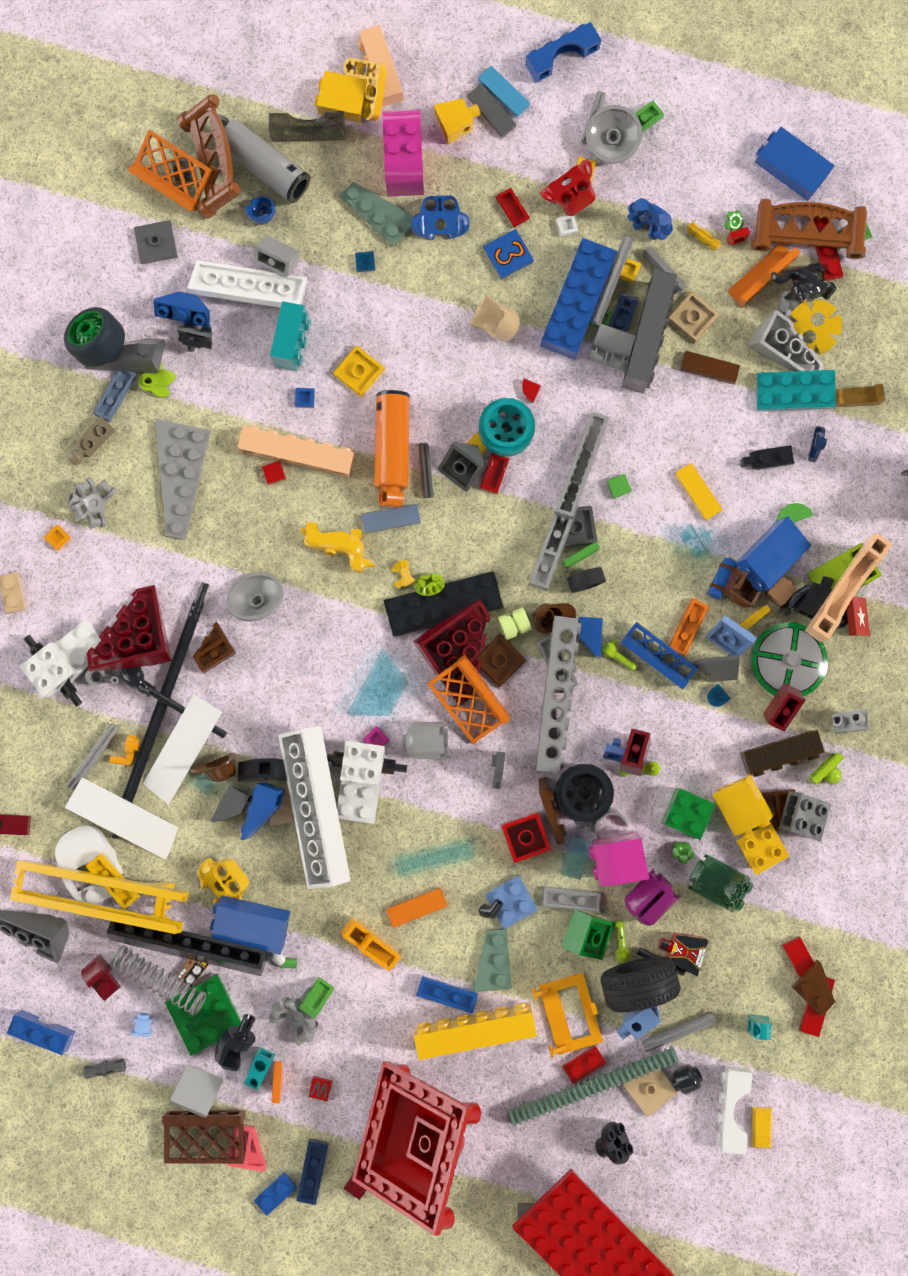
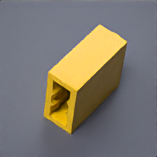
M324 71L323 78L319 80V95L315 97V107H317L318 114L361 123L367 79Z
M751 774L719 788L712 794L735 836L740 834L745 836L751 833L755 827L760 829L766 827L774 816Z

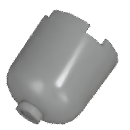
M417 722L411 724L407 729L406 735L402 737V744L406 746L409 756L415 759L446 760L447 753H444V747H448V728H445L446 722Z

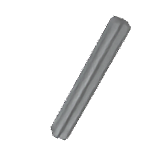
M110 724L66 784L68 788L74 791L81 778L85 779L119 732V728L116 725Z
M708 1013L642 1041L643 1048L646 1052L652 1051L716 1024V1018L713 1013Z

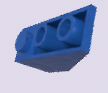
M266 782L258 783L252 791L253 799L246 811L247 819L241 828L242 836L240 840L251 838L280 809L285 789Z

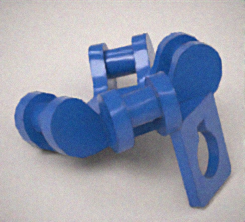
M644 198L629 204L627 218L633 222L632 226L634 229H640L648 224L650 226L649 238L651 240H656L657 238L665 240L667 235L672 233V218L665 210Z

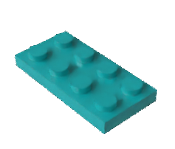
M836 369L757 373V411L835 409Z

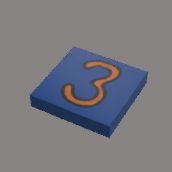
M516 229L483 246L500 279L534 262Z

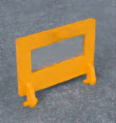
M583 972L538 985L539 991H536V988H532L535 1000H538V996H542L556 1048H552V1045L548 1046L551 1058H554L556 1053L561 1055L603 1042L596 1019L598 1012L595 1002H591Z

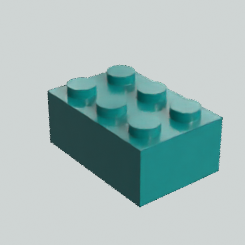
M282 301L270 353L271 360L277 368L297 371L298 366L301 367L303 355H301L302 348H306L307 344L305 333L306 330H310L311 319H309V313H307L305 305Z

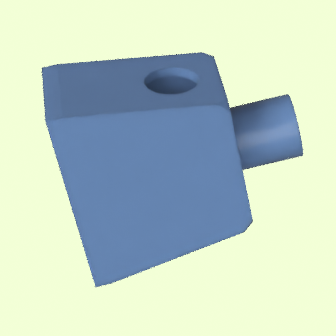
M656 1006L645 1010L627 1012L623 1015V1025L616 1029L617 1033L623 1040L630 1034L635 1039H638L661 1023L660 1010Z

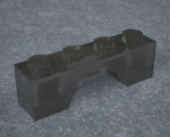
M344 111L324 112L321 117L311 120L298 119L288 113H269L272 142L346 140Z

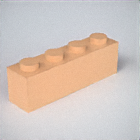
M377 25L359 31L360 39L357 40L360 52L364 51L365 56H363V60L382 63L387 69L382 107L403 101V91L381 26Z

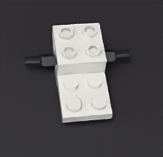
M84 620L58 642H50L45 647L40 642L36 643L31 635H28L23 640L31 648L29 652L32 657L19 667L42 697H49L60 691L66 699L70 698L74 705L78 707L83 702L77 696V689L72 682L88 669L86 653L91 647L95 649L101 641L99 639L100 635L88 620Z
M346 741L344 752L334 751L333 754H327V761L332 762V766L342 767L337 806L338 818L375 824L382 773L391 775L394 774V771L407 773L408 765L396 764V760L384 758L385 746Z

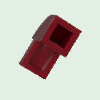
M99 954L81 970V975L89 988L92 986L102 1000L105 1001L121 986L110 974L112 970L110 965Z

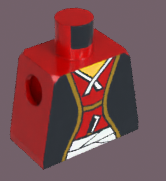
M674 932L672 940L660 938L658 949L667 951L666 957L670 958L676 966L698 976L708 939L703 936Z

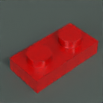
M594 1045L562 1065L572 1084L605 1065L606 1061L597 1046Z

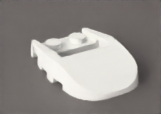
M79 826L64 834L56 845L55 857L60 867L78 869L92 861L102 852L115 868L123 874L114 848L111 847L103 832L95 826ZM63 878L66 888L75 900L99 904L112 897L103 886L96 884L78 892L71 879Z

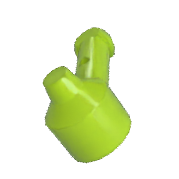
M612 639L610 642H605L601 648L603 656L616 659L632 671L637 668L636 663L617 652L616 640Z
M650 761L644 766L642 774L647 773L648 775L655 776L660 772V765L657 762ZM622 768L619 770V774H620L622 777H626V776H628V775H633V774H629V773L622 772Z
M618 920L615 922L618 944L615 958L619 962L624 963L630 959V952L625 946L624 922Z

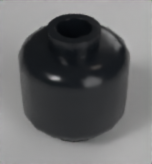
M686 1064L673 1072L674 1079L672 1084L677 1092L681 1091L684 1095H688L701 1087L703 1078L696 1066L693 1067L690 1064Z

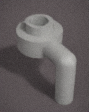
M88 669L85 674L86 681L93 686L100 685L103 681L111 682L112 684L119 682L118 676L105 674L104 670L90 672ZM93 672H97L99 674L98 679L92 678L91 675Z

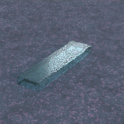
M467 839L395 857L399 877L473 859L475 856L471 840Z

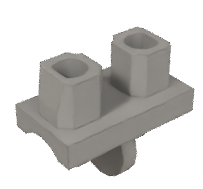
M867 709L836 713L832 716L835 734L870 730L869 710Z

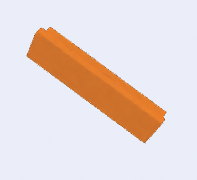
M780 243L728 290V293L741 307L745 306L772 281V272H776L779 275L796 260L801 252L796 247L790 252Z

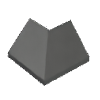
M453 442L437 470L467 492L483 473L485 465L478 445Z
M740 655L693 661V664L714 682L738 680Z

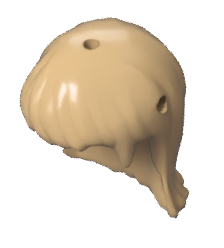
M486 294L477 307V311L470 321V326L482 329L494 339L505 342L516 335L520 327V320L518 314L513 309L494 301Z

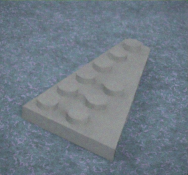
M155 419L166 536L186 540L211 431Z

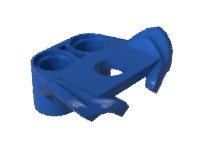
M450 195L426 197L422 202L420 213L416 214L412 219L414 234L430 240H434V234H449L448 239L462 236L468 232L470 225L468 215L460 211L456 198ZM430 200L436 203V208L433 211H429L425 207L426 203ZM452 200L455 203V207L452 210L445 209V201ZM438 219L445 220V229L438 230L435 222Z

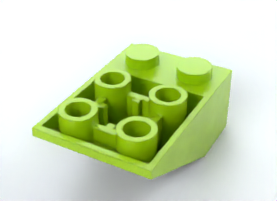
M863 542L806 573L811 583L820 584L823 576L830 577L834 580L831 587L833 590L862 547ZM877 566L861 587L882 576Z

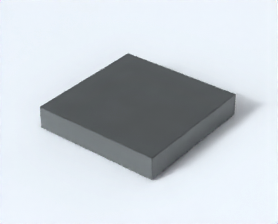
M592 506L579 507L577 509L564 548L590 545L596 541L598 543Z

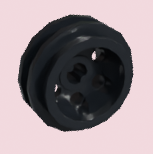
M578 764L569 767L559 776L555 784L554 797L558 808L566 817L577 822L589 823L600 819L609 811L613 803L614 788L611 779L602 769L592 764ZM587 776H591L593 778L592 783H587ZM572 778H578L579 782L577 785L572 784ZM582 787L585 791H588V795L584 799L578 794L579 789ZM596 788H601L602 793L600 795L595 794ZM567 791H571L573 793L572 798L566 797ZM591 801H594L596 803V807L594 809H591L589 807V803ZM576 803H580L582 805V808L580 810L575 809L574 806Z

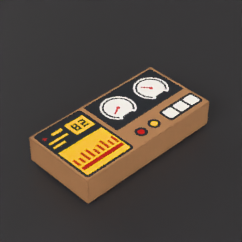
M188 959L176 976L180 980L184 979L186 985L190 983V988H192L209 964Z

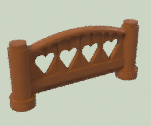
M215 94L206 96L189 111H183L177 117L180 128L185 132H191L197 160L213 169L204 188L206 198L197 204L199 213L206 219L216 215L217 210L236 198L241 192L239 185L233 182L230 145L222 121L216 111L220 101ZM208 118H210L211 131L203 132L204 126ZM214 135L216 146L214 150H209L207 146ZM216 153H218L220 165L217 168L211 167ZM199 168L201 178H203L205 170ZM222 170V177L224 178V183L222 185L215 184V182L220 171Z
M762 199L758 204L755 238L752 240L751 249L765 252L770 250L771 243L846 248L847 258L862 259L866 256L864 242L868 212L864 206L855 207L854 211H849L838 206L819 202H791L772 205L770 199ZM777 214L782 216L789 215L791 217V220L783 230H781L775 219ZM795 216H800L801 218L806 216L810 219L802 231L799 230L794 220ZM815 217L820 219L827 218L829 221L821 233H819L813 222ZM833 219H838L839 221L845 219L848 222V225L840 234H838L832 223Z

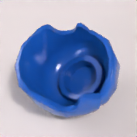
M264 196L251 199L250 205L245 206L247 216L255 224L259 225L268 224L276 212L273 201Z

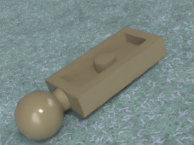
M100 417L75 443L79 449L69 452V462L73 465H78L82 463L84 454L91 457L115 432V429Z

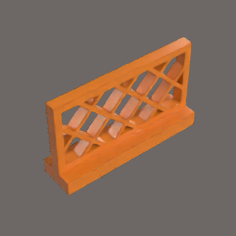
M148 130L135 163L130 164L128 172L187 210L197 211V204L213 169L154 131ZM152 137L157 139L159 148L151 150L150 140ZM171 148L174 158L167 160L164 149ZM160 151L163 160L159 163H155L153 153ZM145 155H149L151 165L147 167L141 164ZM179 159H188L190 168L182 170ZM172 161H176L178 171L174 173L170 172L168 165ZM164 164L167 175L160 176L157 166ZM202 168L205 170V174L202 179L198 180L195 169ZM191 171L194 181L186 183L183 173ZM179 174L182 185L175 186L172 176ZM195 184L197 192L194 197L189 195L187 186Z
M466 655L460 657L457 662L427 682L428 686L472 744L501 724L511 720L510 714ZM457 667L462 672L461 680L450 678L451 671ZM438 680L447 681L446 691L437 690L434 683ZM449 681L461 683L459 693L448 691ZM463 684L472 685L474 688L473 695L462 694ZM447 695L459 696L457 706L449 705L446 702ZM461 697L472 698L471 708L459 707ZM474 699L484 701V710L473 709ZM459 710L470 712L468 721L458 718ZM472 712L483 713L482 723L471 722ZM486 714L494 715L498 720L492 725L484 724ZM470 725L481 727L480 733L474 738L469 732Z

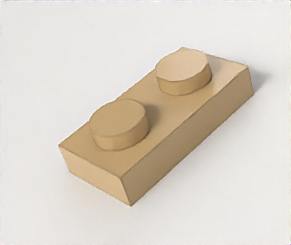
M15 572L0 576V588L6 614L27 610L19 573Z

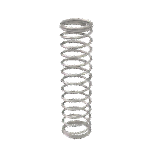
M122 945L113 955L110 962L112 969H120L121 974L126 973L127 978L132 977L133 981L139 980L140 985L145 984L146 989L152 988V992H158L159 997L165 995L166 1001L171 999L172 1004L178 1003L179 1008L185 1006V1012H189L192 1016L202 1007L206 999V992L203 991L198 994L191 1008L186 1010L187 1004L194 996L197 987L191 991L186 1003L180 1007V1001L190 988V983L182 991L179 1000L173 1003V998L182 987L184 979L178 983L173 995L167 999V993L175 984L177 976L173 977L166 992L160 995V990L170 978L171 972L166 974L159 989L154 991V985L162 977L164 968L158 972L153 985L147 987V983L155 974L158 964L151 969L146 981L141 983V978L151 966V960L144 966L140 977L135 980L134 975L142 967L145 957L139 960L133 974L128 976V971L137 961L139 953L132 957L127 970L122 972L121 968L129 960L133 952L132 949L128 951L126 945ZM124 949L123 958L121 956V958L116 963L118 955Z

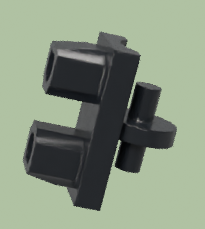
M184 323L183 326L178 325L176 329L179 335L178 341L182 342V345L188 346V352L193 353L195 348H212L211 327H202L201 330H196L193 324Z

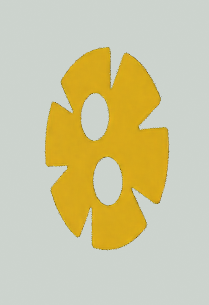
M815 299L812 311L808 303L804 302L790 313L798 321L793 322V327L798 334L801 333L803 336L808 330L815 332L816 339L814 342L805 344L808 348H812L813 351L816 345L820 354L827 352L837 343L829 334L840 335L842 332L841 315L829 318L837 308L827 301ZM820 312L825 316V321L822 325L815 326L812 324L811 318L815 313Z

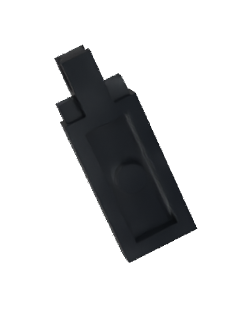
M791 445L750 452L748 457H743L740 460L741 467L751 466L752 470L795 464Z

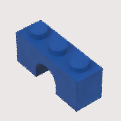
M23 1010L14 1014L6 1034L59 1055H63L69 1050L76 1031L59 1024L55 1026L44 1024L39 1021L40 1017Z

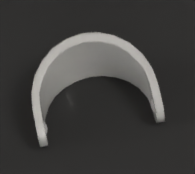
M610 807L604 816L593 821V828L598 839L600 838L598 825L608 815L620 816L625 826L628 827V823L620 811Z

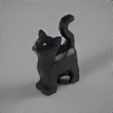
M821 263L798 267L795 270H787L783 272L782 276H779L776 272L771 273L772 281L777 284H784L789 281V278L792 280L793 287L790 293L784 297L785 300L793 299L799 303H804L806 299H816L818 297L829 300L837 289L833 282H824L818 279L817 272L824 271Z

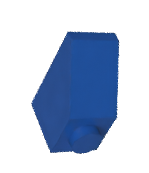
M579 617L578 623H581L580 634H577V638L595 658H600L603 618Z

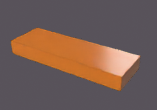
M691 598L669 644L670 647L684 657L710 607L694 598Z
M440 887L389 907L386 911L394 928L445 908L448 905Z

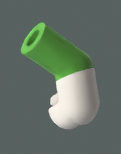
M282 952L281 955L275 953L270 955L271 960L280 968H297V958H285Z

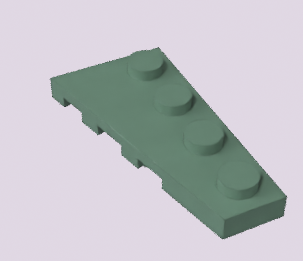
M352 182L340 194L341 198L393 247L412 229L413 215L355 182Z

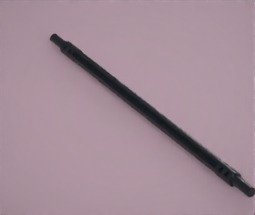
M204 582L201 583L196 600H193L160 691L169 698H171L205 604L203 601L209 584ZM159 700L156 702L122 796L123 799L130 803H133L167 709V705ZM111 832L110 837L118 839V835Z

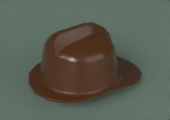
M543 603L532 613V617L535 620V628L542 634L552 632L554 616L576 618V610L569 603Z
M229 753L216 760L199 764L193 767L191 772H204L211 781L223 782L236 774L233 763L236 754Z

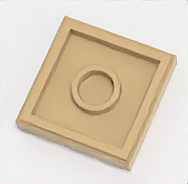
M691 291L668 318L673 326L692 342L696 343L720 314Z

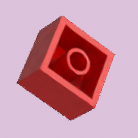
M537 811L500 824L514 863L551 850Z

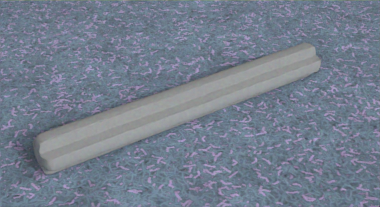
M624 236L590 320V323L595 326H600L634 242L629 236Z

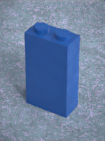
M780 127L777 132L772 131L766 140L768 141L767 145H762L755 154L758 156L755 163L809 201L835 165L786 129Z
M787 516L777 520L735 564L739 567L740 571L748 572L746 577L751 582L753 588L758 590V592L769 590L811 547V544Z
M222 895L219 902H215L212 914H215V919H212L210 930L213 931L212 938L281 955L286 940L291 911Z

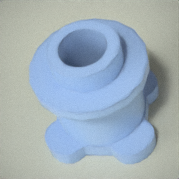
M138 1013L137 1016L133 1017L135 1025L133 1031H131V1036L150 1037V1034L153 1033V1030H150L153 1018L149 1017V1013Z

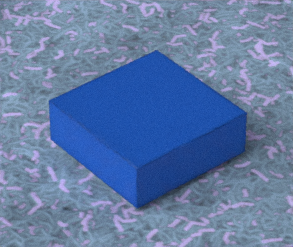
M296 388L295 408H314L315 389Z

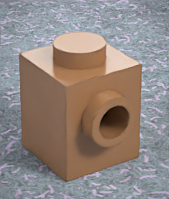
M782 576L764 595L776 607H780L793 595L797 588L794 586L795 583L792 579Z

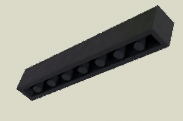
M114 921L110 922L107 930L108 938L111 941L257 976H262L267 960L266 950L186 931L172 934Z

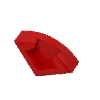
M524 378L522 383L523 393L527 400L534 404L541 385Z

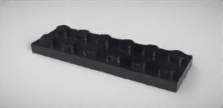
M494 571L446 583L439 593L431 596H423L417 592H412L383 600L393 637L434 627L479 599L488 612L504 608Z

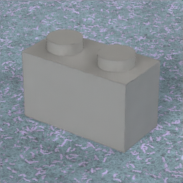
M266 235L255 248L254 262L284 277H288L297 266L300 251Z

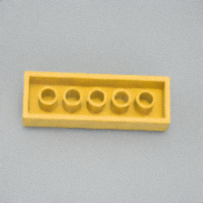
M526 1002L515 1004L514 1008L507 1009V1006L495 1008L494 1012L488 1013L487 1010H481L476 1012L474 1016L461 1014L454 1020L441 1018L437 1020L438 1023L430 1024V1022L419 1023L414 1031L418 1060L537 1037L530 1004L526 1005Z

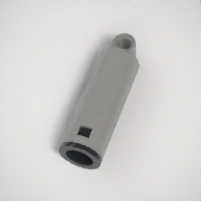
M218 114L227 134L232 159L288 202H297L309 186L310 174L237 120L230 121L228 117Z

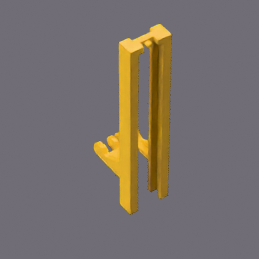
M30 860L17 861L15 874H18V876L13 880L16 886L12 887L10 896L12 901L172 934L182 932L183 922L171 920L165 914L167 909H171V904L167 902L172 900L187 902L188 891L174 889L175 883L173 882L142 883ZM25 870L156 896L154 913L146 915L23 890Z

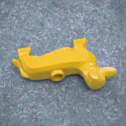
M307 522L306 529H300L304 534L306 546L323 550L327 555L334 556L336 553L347 554L350 560V568L354 572L362 573L366 568L376 567V563L373 560L363 557L364 545L360 541L363 535L362 530L352 529L350 535L344 531L322 533L318 531L317 523Z

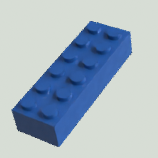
M582 237L541 340L540 347L573 360L576 359L616 257L617 250Z

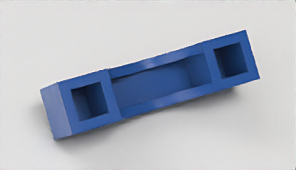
M591 22L581 24L574 31L566 32L555 41L547 42L538 50L530 51L526 55L525 65L537 83L552 75L553 61L558 55L565 52H574L584 58L598 51L602 40Z

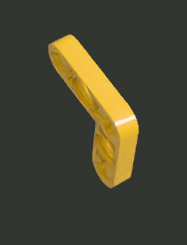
M348 58L344 63L345 74L367 79L363 117L369 121H377L382 108L387 75L386 66L378 62ZM366 65V66H367V70H366V73L364 74V73H363V69H364V66ZM376 87V95L373 96V90Z

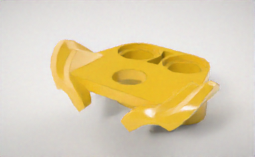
M207 858L198 869L197 876L200 879L201 888L204 890L208 885L218 898L212 901L213 904L219 902L222 895L243 900L242 896L249 886V880L233 859L225 858L215 862L211 858ZM217 881L224 889V891H221L216 887Z

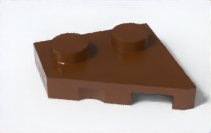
M218 622L214 623V628L208 637L204 638L201 647L193 655L202 673L208 672L236 654Z
M816 960L791 986L820 1016H823L835 1003L823 966L819 960Z

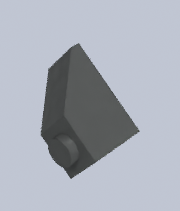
M232 785L228 786L210 821L214 823L244 813L252 802L250 800L252 796Z

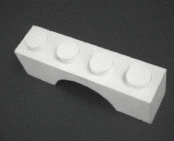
M725 1066L720 1076L723 1092L719 1093V1104H722L721 1112H718L717 1115L720 1132L716 1133V1145L724 1153L746 1155L748 1134L735 1123L733 1112L737 1101L751 1093L752 1072L748 1068Z

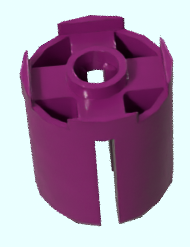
M654 868L648 873L649 879L640 881L626 895L624 900L629 913L632 916H636L637 921L647 926L654 925L681 897L680 893L675 894L672 890V884L661 873L655 874Z

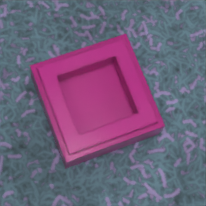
M377 726L363 738L367 744L384 746L390 741Z

